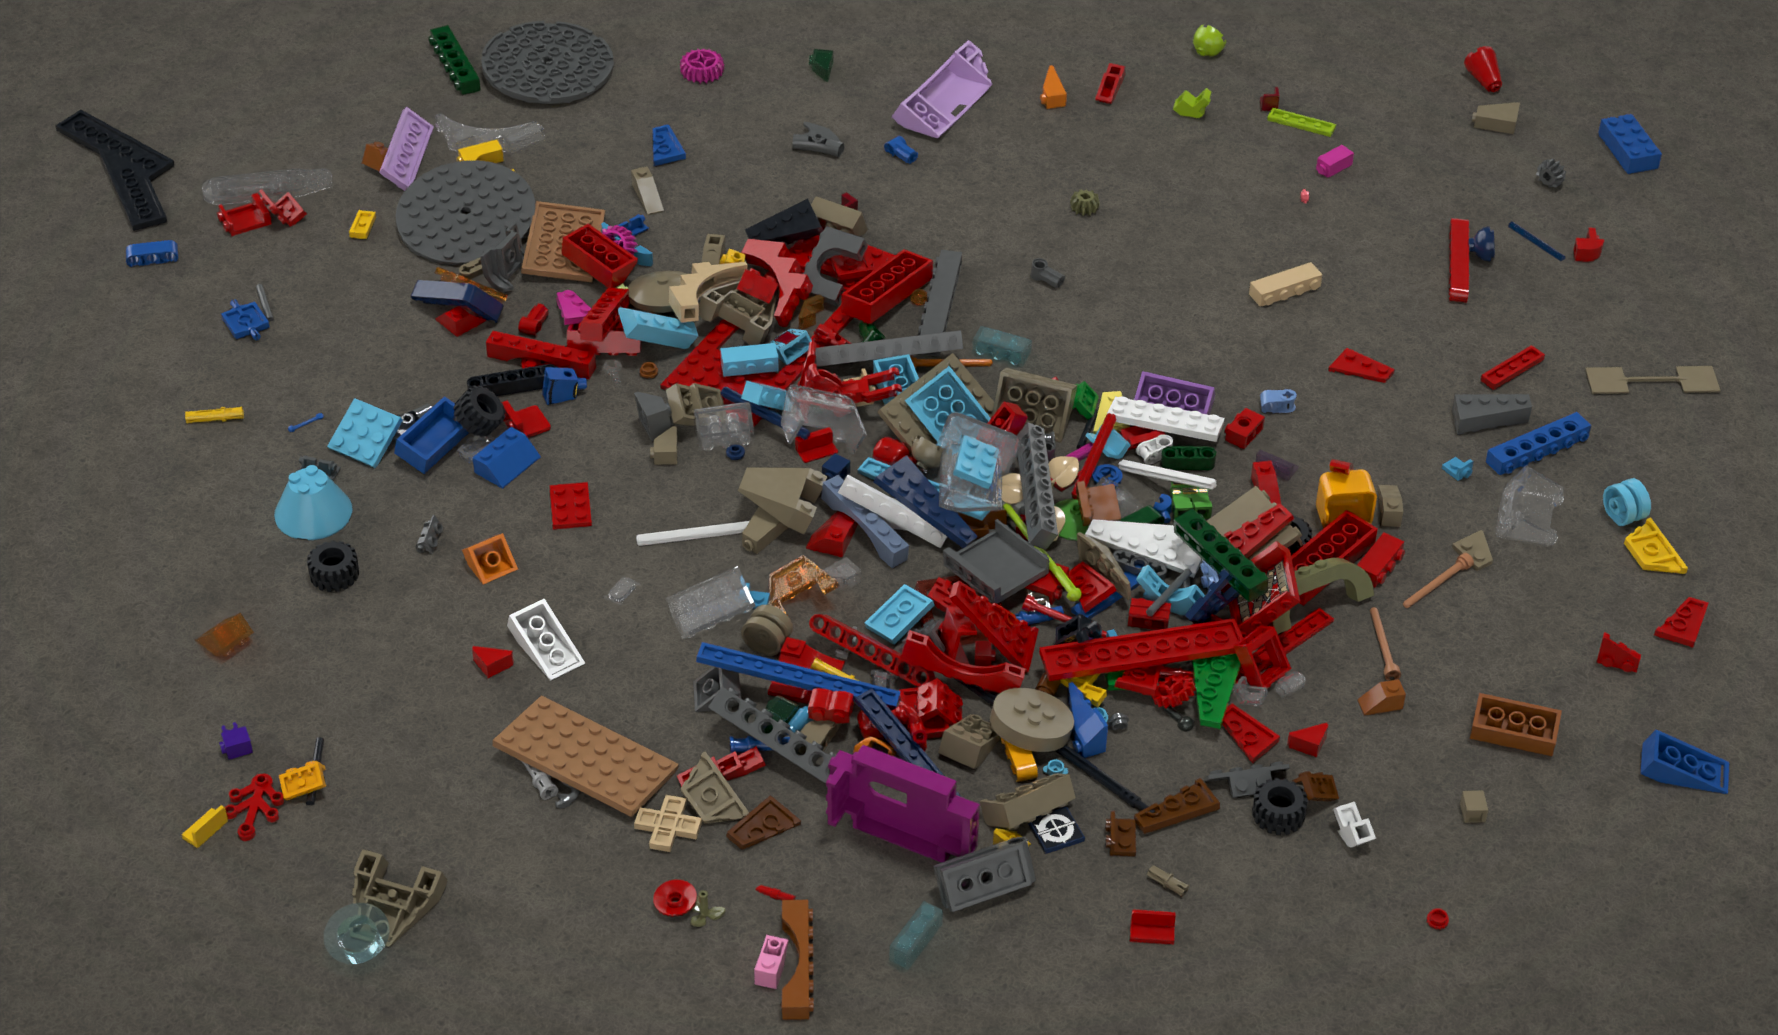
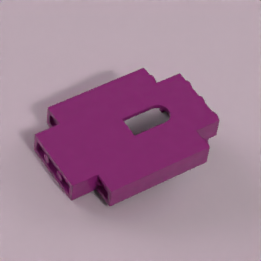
M862 745L860 750L853 755L839 750L837 755L830 759L828 764L830 775L826 781V787H828L826 814L828 815L829 825L836 827L846 812L851 814L853 828L941 863L947 861L951 854L960 857L976 850L978 846L980 804L957 796L956 780ZM870 782H878L906 793L907 804L877 793L871 787Z

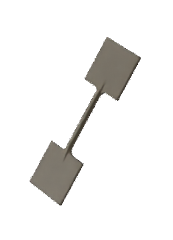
M1676 366L1678 377H1625L1622 367L1585 368L1592 394L1629 393L1628 382L1663 381L1679 382L1684 393L1721 391L1713 366Z

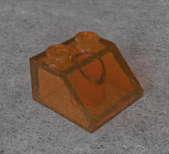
M240 612L224 619L195 639V641L216 657L220 655L225 657L234 651L232 647L237 644L241 646L249 641L248 636L254 632Z

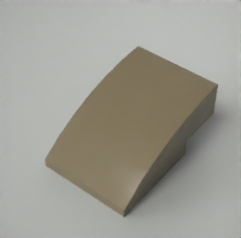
M676 383L666 389L673 423L689 426H711L728 423L720 389L696 383L691 386Z

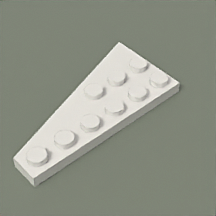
M1093 519L1085 535L1098 540L1107 547L1129 551L1161 563L1166 568L1182 573L1185 569H1190L1192 572L1190 577L1193 578L1203 561L1199 555L1174 533L1173 525Z

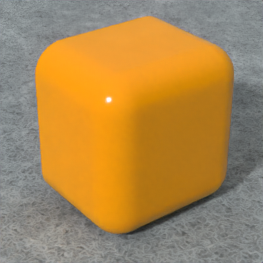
M1350 470L1349 475L1337 472H1325L1321 475L1316 507L1323 528L1345 510L1350 511L1370 524L1373 522L1377 494L1371 476L1366 470Z

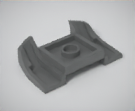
M515 222L505 230L506 238L496 248H488L480 256L484 277L494 290L501 292L514 289V286L508 279L519 267L522 268L525 249L521 243Z

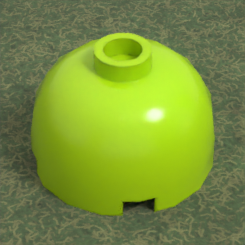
M1201 25L1193 38V44L1197 53L1201 56H1215L1219 54L1226 46V39L1223 41L1222 33L1209 25L1203 27L1204 25Z

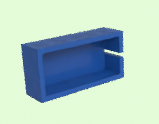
M1632 114L1618 116V119L1616 117L1601 119L1598 134L1627 174L1659 168L1662 153Z
M444 396L396 440L394 453L425 474L469 433L457 420L455 421L456 416L453 409L455 403Z

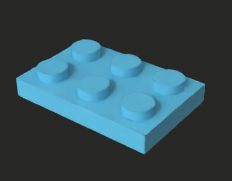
M964 434L953 475L989 489L1000 449Z
M904 584L864 624L870 631L895 644L934 606V603L930 598Z

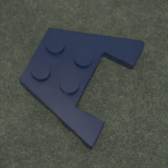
M1225 569L1219 574L1221 576L1220 580L1209 585V593L1204 597L1200 596L1185 614L1194 624L1209 622L1211 614H1217L1240 595L1232 586L1223 595L1219 593L1233 579Z

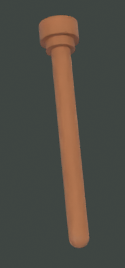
M1468 553L1458 556L1456 564L1405 600L1403 606L1405 608L1411 607L1459 570L1469 569L1474 564L1473 558Z
M1373 607L1370 609V614L1386 664L1383 671L1385 679L1390 680L1389 677H1394L1397 680L1401 677L1400 668L1393 663L1378 609Z

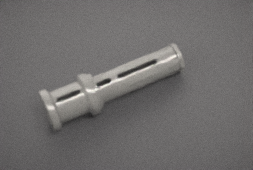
M523 762L533 778V786L540 791V797L543 800H547L556 796L558 788L552 784L550 775Z

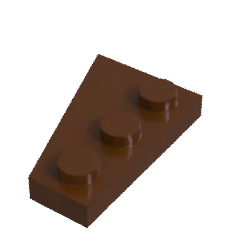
M770 795L727 832L726 837L743 850L800 825L801 820Z

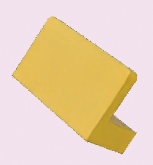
M221 805L216 810L211 808L182 834V839L199 848L228 822L225 807Z

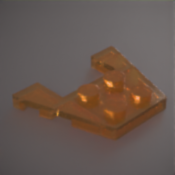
M438 266L435 273L440 275V279L443 281L451 282L452 280V282L469 283L499 300L505 301L507 298L506 294Z
M802 555L769 574V605L777 607L787 615L782 603L788 599L794 598L797 594L810 589L817 583L824 595L840 587L835 578L830 577L827 572L822 571L814 562Z

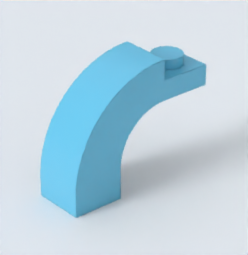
M1149 565L1142 568L1136 579L1145 590L1143 597L1146 600L1156 601L1170 586L1162 581ZM1195 584L1187 588H1178L1166 603H1171L1172 613L1185 615L1199 597H1204L1205 595Z

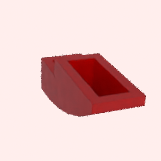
M1109 63L1095 98L1096 101L1112 104L1125 77V66Z

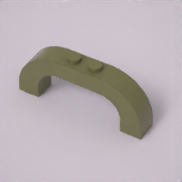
M1342 558L1318 560L1315 564L1300 567L1294 572L1299 596L1339 579L1344 580L1348 597L1357 602L1374 596L1373 585L1367 572ZM1290 610L1267 626L1275 627L1277 634L1291 629Z

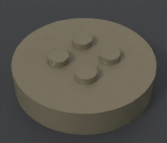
M1013 688L1001 692L995 698L990 713V723L994 731L1012 745L1030 751L1049 752L1058 750L1068 743L1074 726V717L1070 709L1062 701L1048 693L1030 688Z

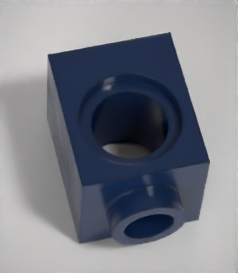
M834 453L822 465V474L827 476L826 481L837 475L844 480L850 474V460Z

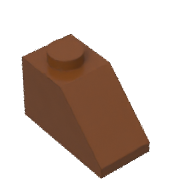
M381 142L366 144L362 164L380 172L388 148L384 147V144Z
M1397 679L1379 682L1357 701L1363 714L1370 715L1403 709L1406 693L1400 680Z

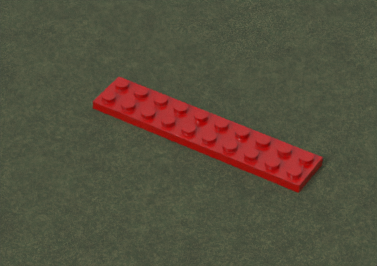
M1234 618L1092 639L1082 643L1072 642L1039 647V654L1049 681L1235 654L1236 651L1233 646L1242 640L1243 636Z

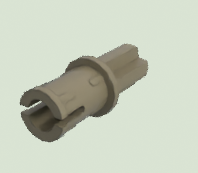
M1152 866L1148 870L1147 876L1162 884L1164 889L1168 888L1181 897L1186 894L1184 891L1187 892L1189 890V885L1175 878L1172 873L1168 874L1156 866Z

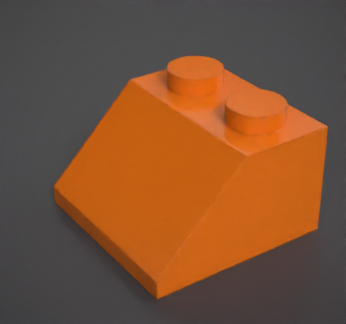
M503 533L462 550L468 566L482 584L518 570Z

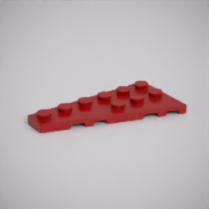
M961 581L953 583L949 597L951 601L956 604L964 615L974 623L977 629L988 638L1011 664L1025 668V674L1029 673L1039 629L1029 627L1028 622L1025 620L1019 621L1016 619L1015 614L997 603L991 604L988 602L987 597L978 596L974 589Z

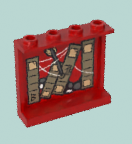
M1277 541L1251 559L1255 566L1268 576V592L1250 603L1241 595L1229 603L1231 618H1235L1243 638L1259 626L1269 625L1300 602L1290 550ZM1228 583L1221 591L1225 593L1231 585Z

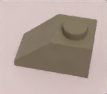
M672 426L654 439V447H650V458H654V465L677 464V426Z

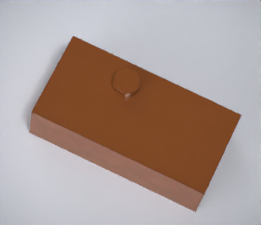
M1479 693L1470 739L1553 756L1562 710Z

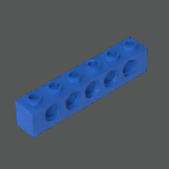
M1575 412L1488 449L1486 463L1499 475L1509 474L1518 467H1526L1532 461H1540L1546 455L1556 454L1560 449L1570 448L1579 441H1586L1589 437L1591 424L1578 412Z

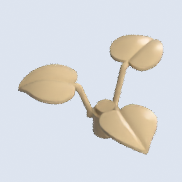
M1060 456L1053 458L1049 462L1052 488L1055 482L1062 488L1074 482L1079 471L1077 458ZM1007 474L998 479L993 485L994 490L1005 503L1017 504L1023 500L1020 474ZM1054 506L1059 536L1065 524V514L1059 507Z

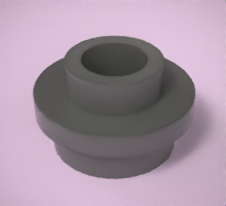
M1116 713L1111 716L1108 723L1109 726H1112L1113 730L1124 729L1128 727L1129 718L1123 713Z

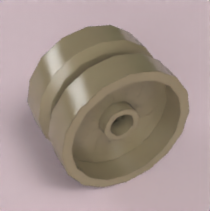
M760 605L756 607L742 627L741 636L750 649L768 656H774L779 653L786 638L792 634L793 624L790 618L777 607Z

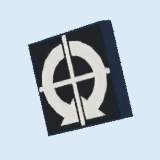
M1067 807L1052 811L1046 815L1037 816L1036 820L1028 822L1046 854L1085 841L1083 833Z

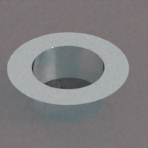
M353 903L339 909L329 919L324 930V944L328 953L334 959L346 964H359L369 961L382 951L388 941L390 932L388 919L378 907L367 903ZM342 947L348 948V949H352V950H355V951H357V952L347 951V950L343 949Z

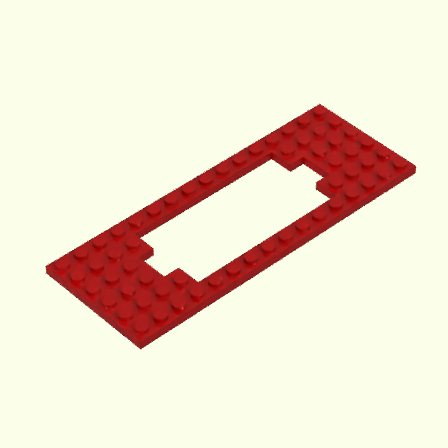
M819 236L811 237V239L805 241L804 239L798 240L789 249V258H796L802 269L801 274H804L805 265L810 261L814 247H817ZM868 245L865 251L873 271L895 256ZM827 259L822 265L821 273L837 279L830 259ZM770 271L765 274L764 278L768 275L776 279L777 284H779L777 277ZM864 277L840 280L837 283L843 285L846 291ZM840 305L823 325L839 334L854 317L842 313ZM722 319L660 384V388L666 390L676 383L685 386H691L696 383L717 388L720 391L723 387H728L742 395L746 381H751L788 391L801 376L808 351L790 364L785 365L778 374L775 372L724 377L719 349L739 327ZM815 334L811 337V340L816 342V348L827 347ZM722 397L726 416L753 427L762 419V417Z

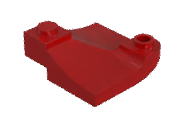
M787 637L780 651V662L808 669L811 668L816 658L840 671H843L845 661L824 655L808 646L806 641ZM771 681L768 689V695L809 704L812 694L810 690Z

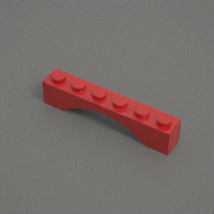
M492 331L486 340L487 357L503 361L523 357L540 359L559 368H572L577 377L589 380L596 369L595 353L497 331Z
M911 630L908 632L900 656V660L906 664L917 665L927 671H935L943 674L945 677L956 678L966 684H974L986 691L998 693L1008 689L1020 688L1025 674V668L1007 662L993 666H973L961 663L943 653L929 636Z

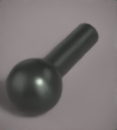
M1171 705L1167 708L1162 706V709L1178 722L1179 729L1182 731L1193 729L1194 721L1191 717L1182 716Z

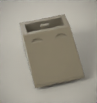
M970 714L944 730L938 753L975 769L983 763L1001 737L994 731L990 722L982 720V717Z

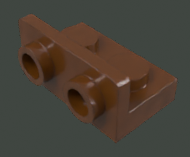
M1310 771L1300 773L1298 778L1292 780L1297 783L1296 785L1304 786V792H1306L1308 800L1331 802L1339 799L1333 775H1325L1323 772L1311 774Z
M1111 811L1110 819H1106L1105 831H1110V835H1106V848H1110V855L1136 856L1135 819L1115 818V811Z

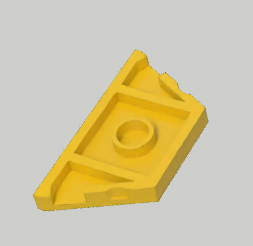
M1648 518L1642 527L1638 526L1634 533H1630L1625 538V546L1643 570L1687 573L1688 567L1652 518Z

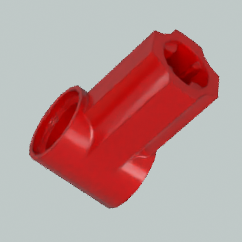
M539 303L534 306L527 317L523 316L520 319L519 332L537 336V332L541 331L542 323L549 315L548 309Z

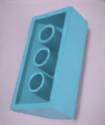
M621 307L618 309L626 338L687 349L698 337L694 322L681 323L676 318Z

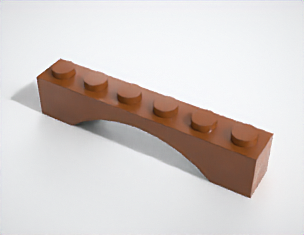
M782 900V930L791 938L799 954L797 969L791 980L782 989V1020L809 1019V1012L814 1011V998H809V993H814L813 980H809V975H813V962H809V957H813V944H809V939H813V926H809V922H813V908L808 909V900Z

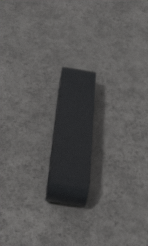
M546 364L473 376L467 380V389L472 386H482L495 393L496 396L543 389L545 368H556V366Z

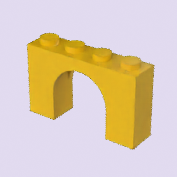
M498 140L458 149L459 156L457 157V162L477 160L499 163L504 161L503 149Z

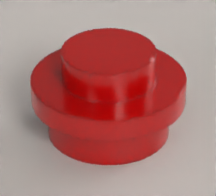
M1436 908L1428 913L1427 923L1434 929H1444L1449 923V917L1446 911Z

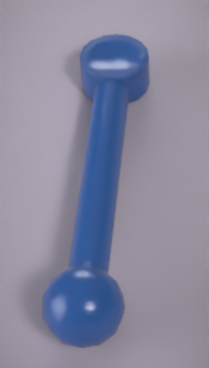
M318 413L316 417L312 419H309L295 426H289L288 431L294 432L297 428H300L315 420L323 419L324 415L322 413Z

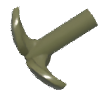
M704 890L700 891L692 908L694 912L700 913V915L693 916L690 923L696 927L704 926L706 924L705 917L717 920L723 916L726 909L723 907H713L709 910L708 893Z

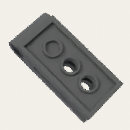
M1026 837L1013 838L933 866L942 904L945 908L949 907L951 912L1029 886L1036 880Z

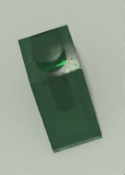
M814 49L813 55L809 56V65H812V71L825 82H829L834 63V51Z

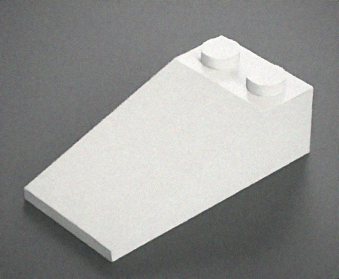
M545 599L509 615L507 627L518 644L550 681L585 664Z

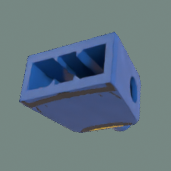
M545 368L542 395L547 405L576 399L577 390L587 388L586 378H577L572 368Z

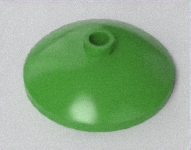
M1071 498L1057 502L1054 506L1059 507L1065 514V524L1059 537L1077 541V533L1085 534L1089 526H1083L1078 499Z

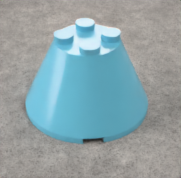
M309 465L289 475V481L276 506L274 516L278 528L284 534L296 539L318 540L329 537L343 529L349 522L353 510L349 497L328 475L318 469L317 466Z

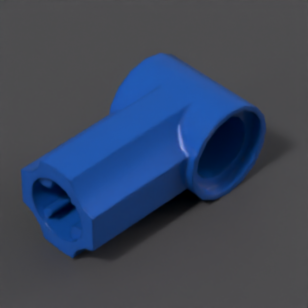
M901 136L895 137L884 145L886 152H889L892 156L896 155L906 163L911 164L918 158V152L910 148Z

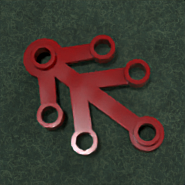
M258 774L253 777L250 785L241 790L235 788L229 792L230 801L233 803L240 802L243 797L254 792L252 797L236 806H225L228 819L235 818L237 814L249 808L245 822L238 828V836L243 841H249L256 835L253 824L258 809L265 814L268 822L273 823L279 819L278 810L271 808L262 798L265 792L271 798L272 805L281 806L284 803L283 794L276 792L272 788L273 780L268 774Z

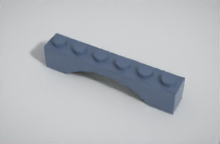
M839 475L823 482L821 499L832 510L841 511L855 520L868 535L879 557L885 563L894 568L908 559L909 545L878 514L838 493L844 482Z

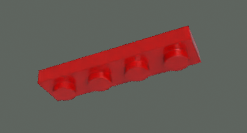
M1531 345L1482 374L1480 381L1495 390L1543 361L1545 354Z

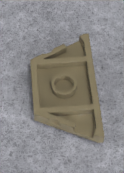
M703 752L698 764L690 772V777L682 785V794L696 814L702 818L704 824L743 819L749 814L748 810L708 754Z

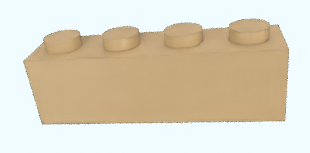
M1310 262L1250 282L1249 295L1260 307L1271 305L1276 301L1286 300L1291 296L1301 295L1306 291L1318 289L1321 287L1322 273Z

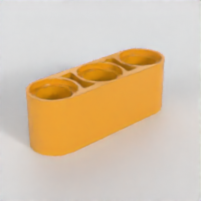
M1001 738L1002 744L1006 747L1005 753L1007 758L1011 760L1012 764L1010 766L1013 774L1017 776L1016 782L1038 778L1037 765L1032 752L1012 745Z

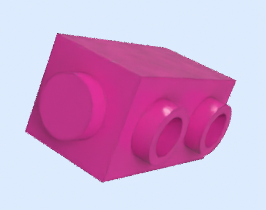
M1340 145L1318 157L1316 170L1329 178L1352 165L1354 152Z

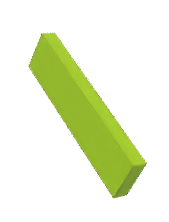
M1272 108L1267 117L1268 121L1329 137L1332 136L1336 128V124Z

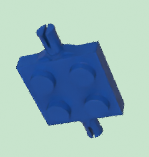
M234 299V301H230V305L233 308L221 313L222 320L235 339L251 334L254 340H259L261 335L258 331L270 327L269 321L256 302L239 305L237 300Z

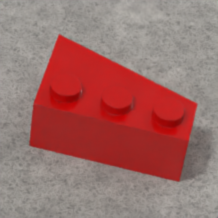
M1005 401L976 437L977 440L1000 449L995 470L1000 471L1007 469L1016 447V436L1022 430L1028 418L1017 404Z

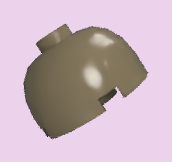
M918 434L912 444L911 452L918 461L916 464L925 470L927 467L938 468L942 466L950 455V452Z

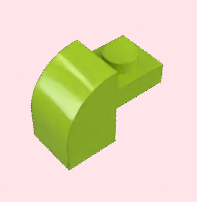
M1206 88L1199 96L1195 97L1185 90L1175 100L1173 110L1182 116L1200 118L1204 115L1205 109L1211 101V91Z

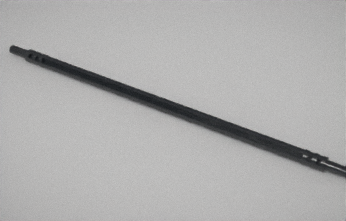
M956 679L993 706L994 700L997 697L993 692ZM1067 745L1055 750L1119 796L1120 799L1130 804L1131 807H1136L1141 811L1149 807L1141 801V797L1137 796L1127 787H1124Z

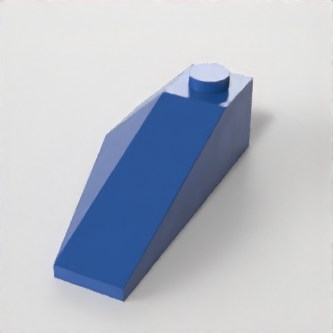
M1073 682L1068 683L1069 709L1074 717L1072 730L1075 752L1080 753L1084 758L1106 752L1108 732L1106 721L1097 708H1091L1089 699L1084 700L1083 693Z

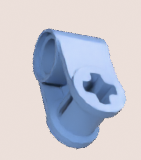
M1290 389L1263 391L1260 394L1262 412H1293L1296 408L1294 404L1296 392Z

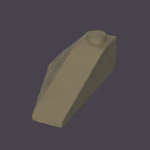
M1081 532L1077 533L1079 563L1085 562L1114 584L1116 592L1130 600V582L1109 548Z

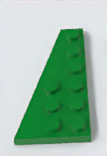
M1236 653L1191 660L1199 722L1202 726L1216 729L1221 728L1241 668V663Z

